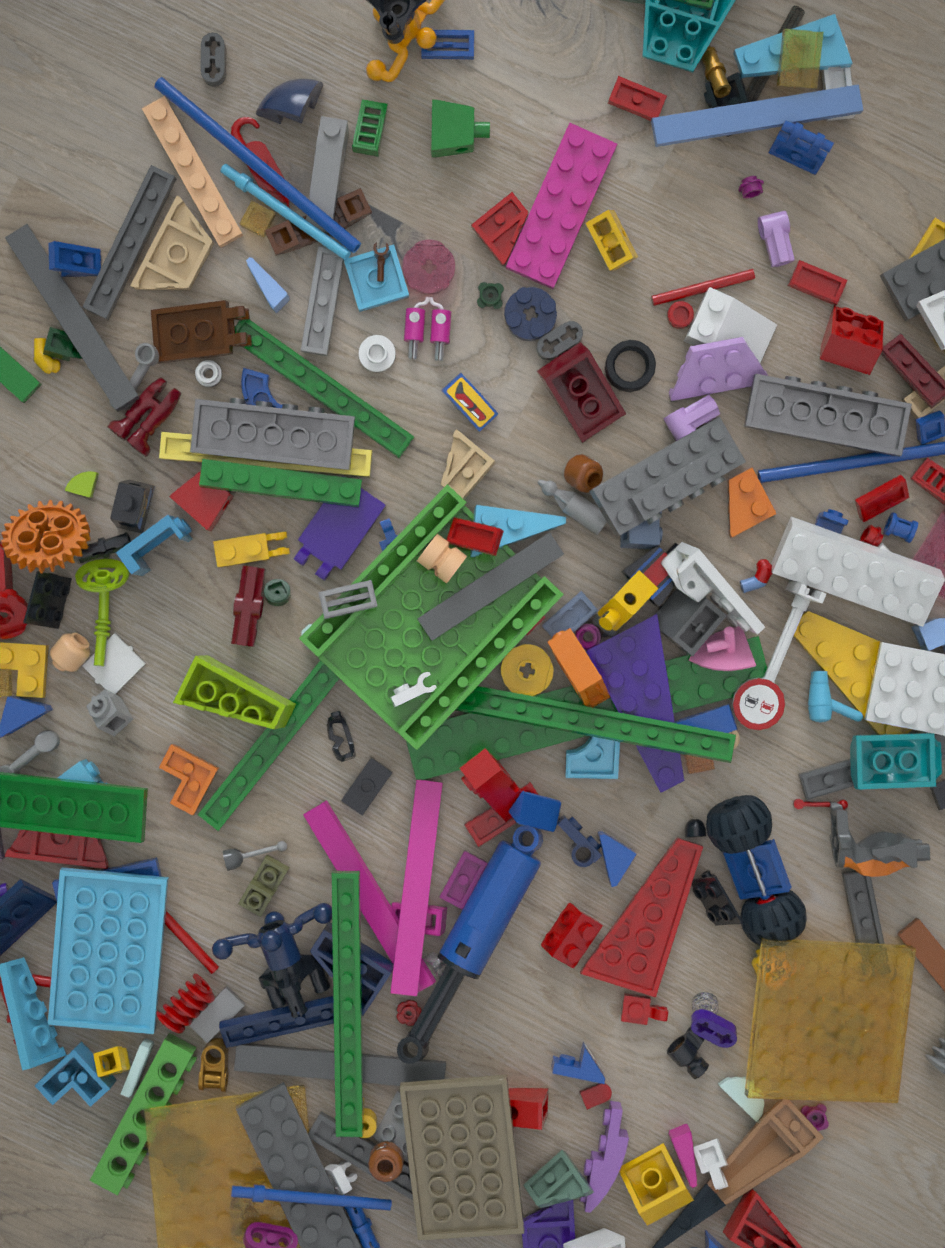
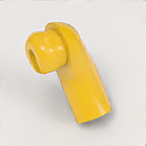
M34 338L35 364L44 373H58L61 366L60 361L43 354L46 339Z

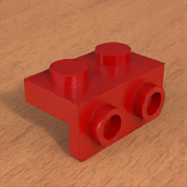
M568 903L551 930L546 934L541 946L553 958L574 969L603 925L598 920L580 911L574 904Z

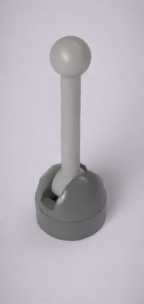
M280 841L277 845L243 854L237 849L223 850L227 871L240 867L245 858L276 850L285 851L287 843Z

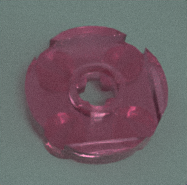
M422 240L414 244L415 246L407 251L403 259V273L409 286L423 294H436L447 289L455 274V260L452 253L444 244L436 240ZM428 260L432 261V265L437 266L436 270H432L431 274H427L426 270L421 269L422 265H426Z

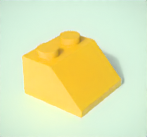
M664 1143L622 1165L620 1168L621 1177L639 1215L647 1226L694 1201Z

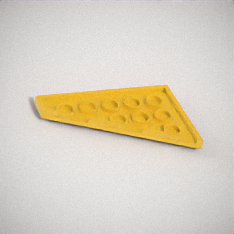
M806 611L802 614L794 638L823 671H827L829 679L852 706L863 714L865 720L880 641L810 611ZM865 720L877 735L908 734L913 730Z

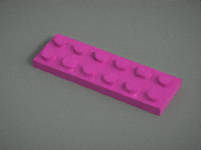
M569 122L507 262V270L552 290L554 289L615 152L617 143Z

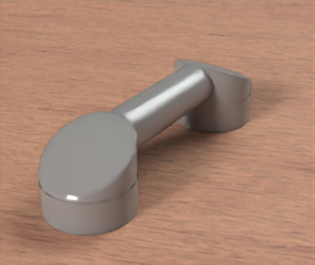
M148 343L140 344L135 351V357L139 365L130 379V383L135 390L138 389L150 366H155L159 361L158 350L155 346ZM134 402L123 408L122 411L130 409Z
M52 730L39 733L35 738V744L12 764L1 766L0 772L20 774L19 771L41 752L55 750L60 743L59 735Z

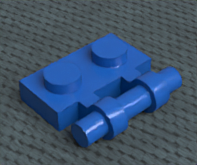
M785 120L781 128L782 131H779L768 153L816 175L827 154L832 149L834 142L825 139V135L819 132L814 134L804 129V125L798 122L793 124Z

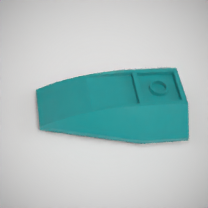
M645 0L642 57L693 73L736 0H713L711 10L690 6L675 0Z

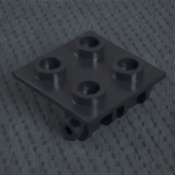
M37 571L23 623L59 629L66 599L70 592L72 578Z
M707 870L700 875L702 878L693 879V893L701 900L706 909L707 917L715 926L743 923L714 873L711 874L710 870Z

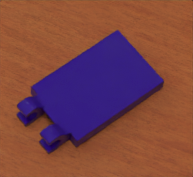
M362 488L359 507L323 503L299 537L298 541L304 545L295 555L294 560L302 566L305 565L311 554L321 560L323 564L315 575L325 581L335 566L341 570L344 568L386 505Z

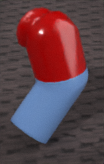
M759 560L756 563L757 571L754 577L740 581L743 593L767 585L773 574L772 565L769 560Z

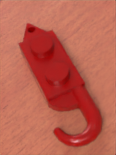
M251 117L237 119L231 127V135L284 178L266 145L260 141H251L246 144L240 133L243 125L251 124L256 129H259V123ZM247 165L258 186L283 204H287V207L290 208V200Z

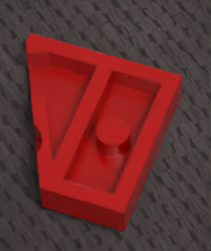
M513 192L471 224V228L502 266L506 264L529 213Z

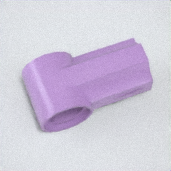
M786 211L758 217L759 234L761 239L765 240L771 267H780L792 263L795 259L789 238L790 222Z
M707 395L685 409L682 407L666 416L664 421L674 439L678 441L697 430V427L716 418V416L720 415L714 399Z

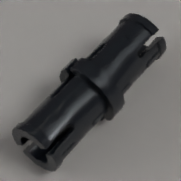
M128 532L107 539L104 537L98 538L97 542L88 544V549H81L83 556L78 557L80 563H84L100 557L108 558L111 554L116 553L130 543L131 538Z

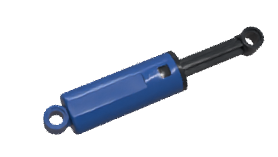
M521 826L514 832L513 843L505 840L499 842L437 955L447 965L412 1030L398 1043L397 1055L402 1062L414 1064L426 1057L429 1051V1041L464 977L479 979L541 866V861L533 856L534 852L539 850L543 844V834L539 829ZM528 831L534 836V842L530 846H526L522 840L523 835ZM410 1042L415 1043L418 1047L416 1056L412 1055L408 1050Z

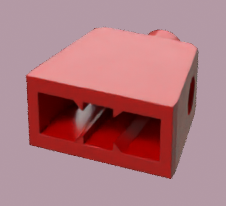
M200 471L169 497L206 530L211 532L234 496L227 490L200 487Z
M509 1088L513 1127L542 1130L548 1116V1088Z

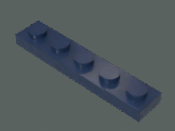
M329 996L304 1002L308 1011L300 1016L298 1011V1017L296 1018L291 1016L289 1007L285 1006L220 1021L219 1029L226 1048L334 1024V997Z

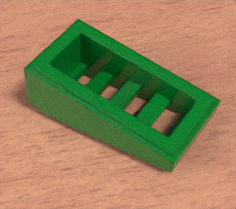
M362 99L352 143L354 153L379 157L388 104ZM366 108L381 110L380 115L366 113ZM364 119L378 120V124L364 122ZM363 128L377 130L376 134L362 132ZM361 137L374 139V143L363 142Z

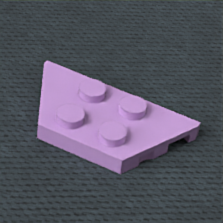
M743 337L690 346L685 357L686 361L678 371V380L674 389L670 388L669 397L671 401L751 387L755 374L766 376L768 374Z

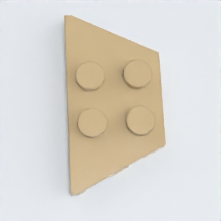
M176 196L130 285L136 290H191L214 245L211 238L179 196Z

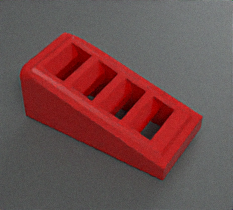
M927 457L910 479L945 505V492L940 491L945 485V469ZM931 468L933 472L926 481L923 480L922 477ZM938 475L942 478L936 486H932L931 484Z

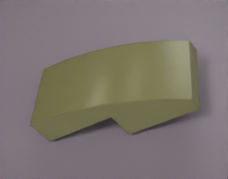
M266 855L238 904L261 917L290 867Z

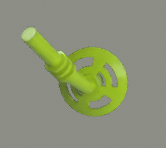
M115 559L90 561L82 565L75 574L76 583L80 588L90 592H99L98 619L95 620L97 625L94 627L97 631L94 632L96 644L93 666L104 667L106 642L107 637L110 636L108 631L111 629L108 626L111 624V621H109L110 591L124 585L129 578L127 567L123 562ZM99 568H112L115 570L113 572H110L105 569L99 570ZM90 573L87 577V582H83L85 575ZM123 575L121 581L119 582V576Z

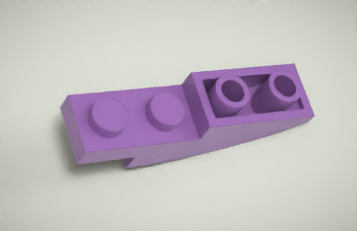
M610 1101L609 1109H604L602 1124L606 1125L605 1134L600 1135L598 1151L602 1152L591 1151L590 1159L585 1160L584 1175L587 1176V1182L594 1191L593 1194L580 1198V1202L584 1204L585 1212L590 1213L608 1193L616 1180L626 1154L629 1136L627 1130L620 1129L623 1112L620 1102Z

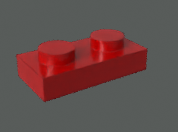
M618 76L608 104L651 121L652 118L659 117L667 95Z

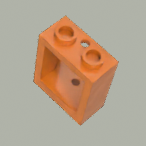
M571 628L556 633L548 641V644L556 661L584 706L593 708L610 698L603 678Z

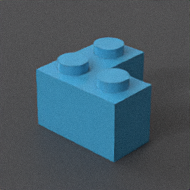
M81 1041L36 1083L35 1087L52 1105L73 1088L91 1107L110 1090L117 1079L113 1075L98 1077L93 1053Z

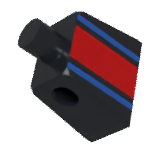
M674 543L666 552L657 546L621 571L630 579L640 570L658 588L648 599L655 607H659L675 586L661 562L678 546L677 543Z

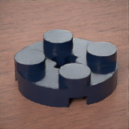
M522 287L518 289L508 299L504 311V317L510 332L515 337L524 341H535L551 332L557 318L554 299L547 292L536 287ZM531 307L535 309V313L538 314V317H532V319L528 321L526 320V314L523 313V311L525 309L529 310Z

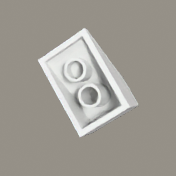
M709 287L704 294L684 342L696 346L743 337L760 363L777 324L737 299Z

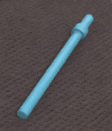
M228 164L222 166L220 172L234 181L237 188L243 192L248 191L342 259L347 260L351 251L253 183V179L247 174L239 173Z

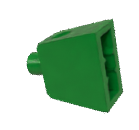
M432 99V158L473 152L474 138H490V122L474 121L475 108L472 106Z

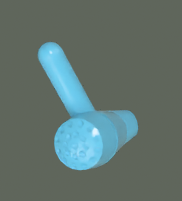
M827 671L811 672L808 698L810 720L819 723L829 721L832 717V711L856 722L863 719V714L860 711L831 699Z

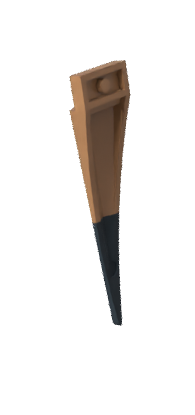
M785 1095L768 1112L763 1114L726 1159L728 1165L722 1167L721 1170L725 1175L728 1187L716 1190L712 1178H710L693 1198L694 1201L687 1205L652 1248L666 1247L744 1193L804 1157L824 1138L823 1135Z

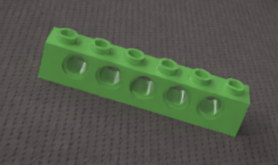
M171 1033L167 1035L89 1181L117 1196L123 1187L128 1189L135 1176L131 1172L134 1165L140 1166L148 1152L143 1149L147 1141L153 1142L160 1127L156 1126L159 1118L165 1119L172 1106L168 1102L172 1094L178 1095L185 1082L181 1079L184 1071L190 1072L197 1057L193 1056L197 1047ZM165 1064H174L177 1069V1072H168L165 1068ZM153 1087L162 1088L164 1096H157L153 1092ZM140 1111H149L152 1119L143 1118ZM128 1134L137 1135L139 1142H132ZM116 1157L124 1158L127 1165H119Z

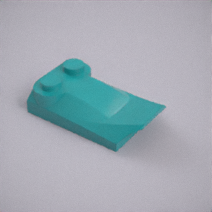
M935 733L853 735L850 745V762L854 788L861 790L936 787V780L942 774L941 742L935 739Z

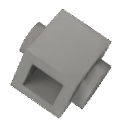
M104 689L97 696H93L91 698L92 701L86 706L97 728L112 736L117 735L133 720L123 699L107 689Z

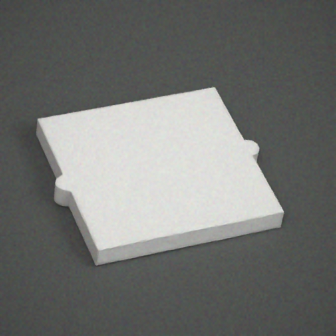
M114 633L106 642L104 667L93 666L94 654L82 666L95 678L96 684L100 683L108 691L117 694L146 663L133 651V646H128Z

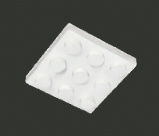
M880 642L865 720L945 736V654Z

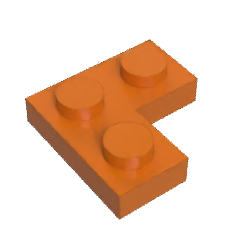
M175 744L170 745L159 766L160 769L182 780L170 804L191 815H195L219 768Z

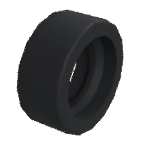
M626 340L618 343L611 349L606 358L604 369L606 377L613 387L624 392H634L641 390L650 382L655 374L656 361L653 352L647 345L641 341ZM635 351L645 360V372L636 381H624L615 371V360L623 352Z

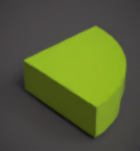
M88 471L74 476L68 482L65 491L92 498L99 473Z

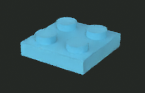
M394 245L389 246L390 254L385 260L384 282H377L378 264L374 251L344 260L359 312L409 297ZM386 247L377 249V251L383 253Z

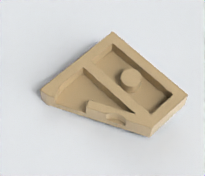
M456 429L453 434L454 439L451 451L448 454L447 467L443 473L441 485L444 488L448 484L465 500L496 462Z

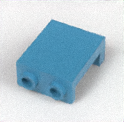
M167 515L117 551L116 554L132 575L144 576L151 569L143 560V556L173 534H176L180 540L190 542L193 539L189 534L192 532V529L184 519Z

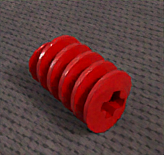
M195 973L192 976L196 983L193 984L187 980L185 985L188 991L179 988L178 993L181 998L172 996L170 1000L173 1006L165 1003L163 1008L166 1013L156 1012L159 1021L168 1029L178 1034L183 1033L185 1026H190L193 1018H197L200 1015V1011H204L208 1007L207 1003H212L215 1000V995L209 984Z

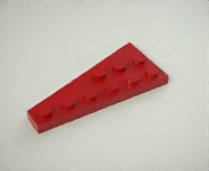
M678 837L675 839L580 970V974L656 998L703 850L702 845Z

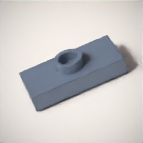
M580 591L549 618L542 627L551 637L569 628L574 633L599 610Z

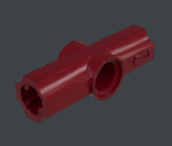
M244 565L242 567L239 593H236L233 615L235 620L231 644L255 647L258 620L261 619L264 605V597L262 596L266 573L264 568Z

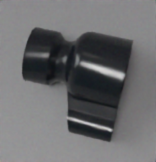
M689 1027L684 1035L671 1043L667 1049V1054L679 1067H687V1072L691 1077L697 1079L707 1071L709 1064L702 1057L697 1056L704 1038L693 1033L691 1027Z

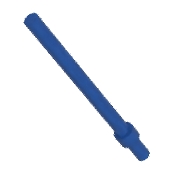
M254 1185L253 1187L232 1186L231 1197L252 1199V1202L263 1203L264 1200L388 1211L391 1210L392 1206L391 1199L266 1189L264 1185Z

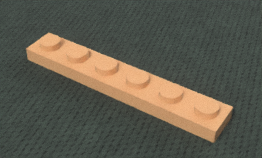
M163 96L142 108L220 248L244 236L166 97Z

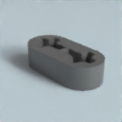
M214 32L206 34L201 41V75L206 84L213 87L221 85L226 78V44L222 36ZM213 41H216L218 46H220L216 47L215 56H212L210 48L207 47L212 46ZM212 63H215L217 71L220 72L215 74V78H211L209 73H207L212 71Z
M568 321L547 333L537 343L538 355L544 360H553L581 341L583 336L582 327L575 321ZM566 328H569L571 331L577 330L575 340L569 337L562 341L561 338L567 332ZM547 341L548 344H552L558 341L559 344L553 347L554 353L550 354L548 351H542L544 342Z

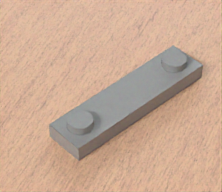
M318 246L301 352L328 356L344 259L325 247Z

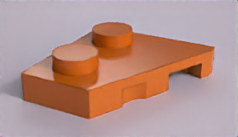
M753 468L727 481L730 538L777 514Z

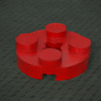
M13 589L0 591V612L7 613L6 618L0 615V639L14 638L22 634L26 629L27 624L23 623L28 603Z

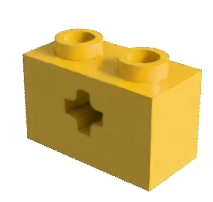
M607 210L586 222L610 271L617 270L638 258L615 210Z

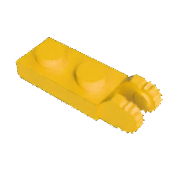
M287 532L262 533L213 541L217 567L270 560V557L290 554L289 548L282 547L269 551L268 541H279L287 538Z

